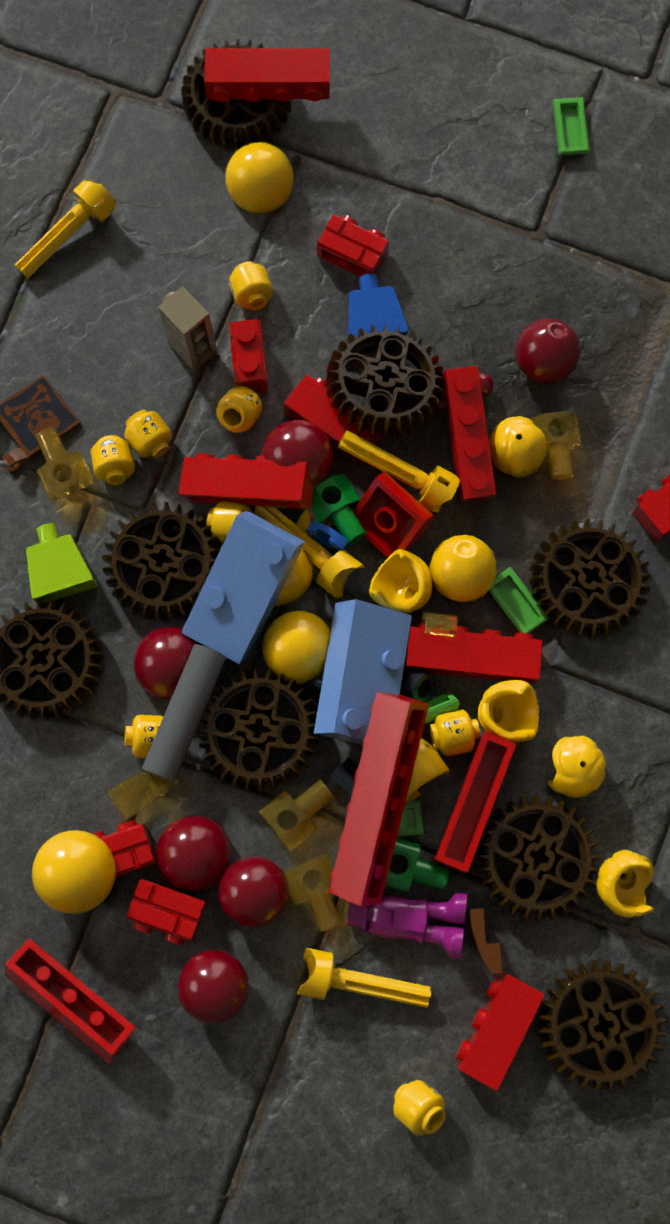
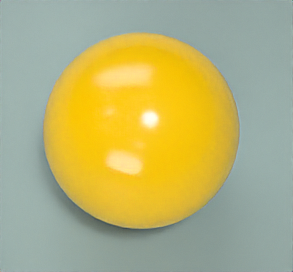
M257 142L245 145L234 153L226 168L225 181L230 197L239 207L252 213H268L278 209L288 200L294 185V173L289 159L280 149L268 143Z
M292 611L276 618L267 628L262 641V655L268 669L276 677L283 673L284 682L287 683L294 679L296 684H306L311 679L323 676L331 633L330 627L320 617L306 611Z

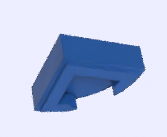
M312 521L306 529L307 533L327 550H343L349 541L332 528L316 521Z

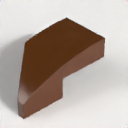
M483 908L466 909L470 934L480 958L491 974H502L500 943H486Z

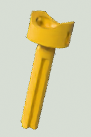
M83 180L72 191L77 197L76 200L79 204L75 205L15 264L27 278L56 252L90 216L103 222L114 211L116 200L102 184L95 183L93 180Z
M347 430L338 448L420 490L418 501L432 512H439L443 503L452 500L460 482V479L455 474L439 465L427 474Z
M255 507V515L305 541L302 549L308 553L310 561L321 569L316 582L335 599L342 597L344 585L349 575L356 569L364 568V565L345 549L332 556L330 552L278 508Z
M306 948L303 958L308 967L309 979L300 986L297 995L324 1000L327 991L332 987L353 993L428 1007L431 997L429 986L343 968H334L333 953L312 948Z

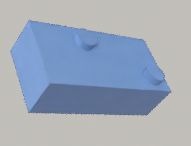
M249 511L238 514L181 633L223 654L238 664L243 662L250 656L305 541Z
M357 599L335 603L314 734L363 745L370 722L371 706L375 700L376 693L400 694L412 615Z

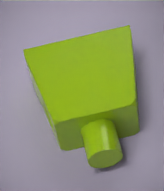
M47 523L37 527L36 531L40 543L26 549L31 596L36 603L39 599L44 604L50 603V600L56 601L98 587L90 568L71 535L59 537L54 523Z

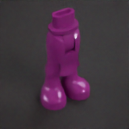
M455 893L447 902H427L426 898L410 900L383 895L382 902L378 905L358 906L349 902L347 926L362 927V932H369L384 938L410 939L420 944L423 941L434 943L444 947L449 957L461 959L464 928L428 925V918L464 925L467 893Z

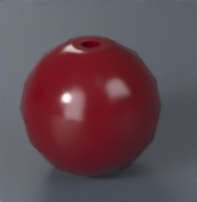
M554 318L540 319L526 326L520 333L515 346V360L522 374L529 380L544 385L561 382L576 369L581 354L580 342L573 328L567 323Z
M249 856L235 861L226 869L220 881L219 901L223 912L235 923L245 928H261L272 924L282 915L288 903L289 884L285 873L280 867L265 857Z
M207 950L191 957L181 970L177 983L178 998L185 1011L197 1021L207 1024H218L235 1017L245 1005L250 989L248 974L241 962L230 953L220 950Z

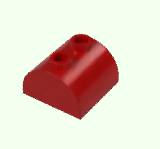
M386 472L381 473L374 479L353 511L366 532L364 537L387 558L398 549L409 551L425 533L435 517Z

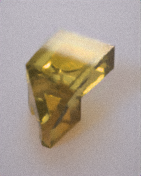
M422 612L421 623H426V634L455 636L457 631L456 615Z
M141 771V774L136 773L109 790L107 795L126 822L175 788L179 781L176 778L175 782H171L159 776L150 775L149 772Z

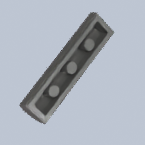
M194 644L142 766L143 770L165 780L175 782L223 668L226 656L205 646Z

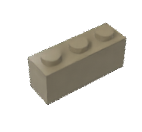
M183 286L176 292L168 293L162 299L158 309L169 346L195 371L217 352L210 315Z

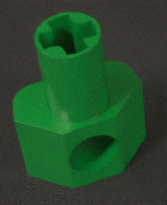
M345 474L332 476L314 487L310 510L317 522L325 525L333 521L339 533L349 540L347 545L356 543L366 535L364 528L352 511L360 502V498ZM334 493L340 497V500L335 504H328L323 498L327 494Z
M397 838L393 855L402 856L406 860L407 865L405 871L400 875H396L389 870L385 888L407 894L411 882H415L443 891L450 868L419 859L420 844Z

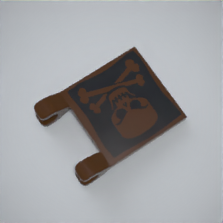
M44 375L0 403V422L20 447L3 456L2 459L6 468L10 472L17 471L30 458L81 425L79 419Z

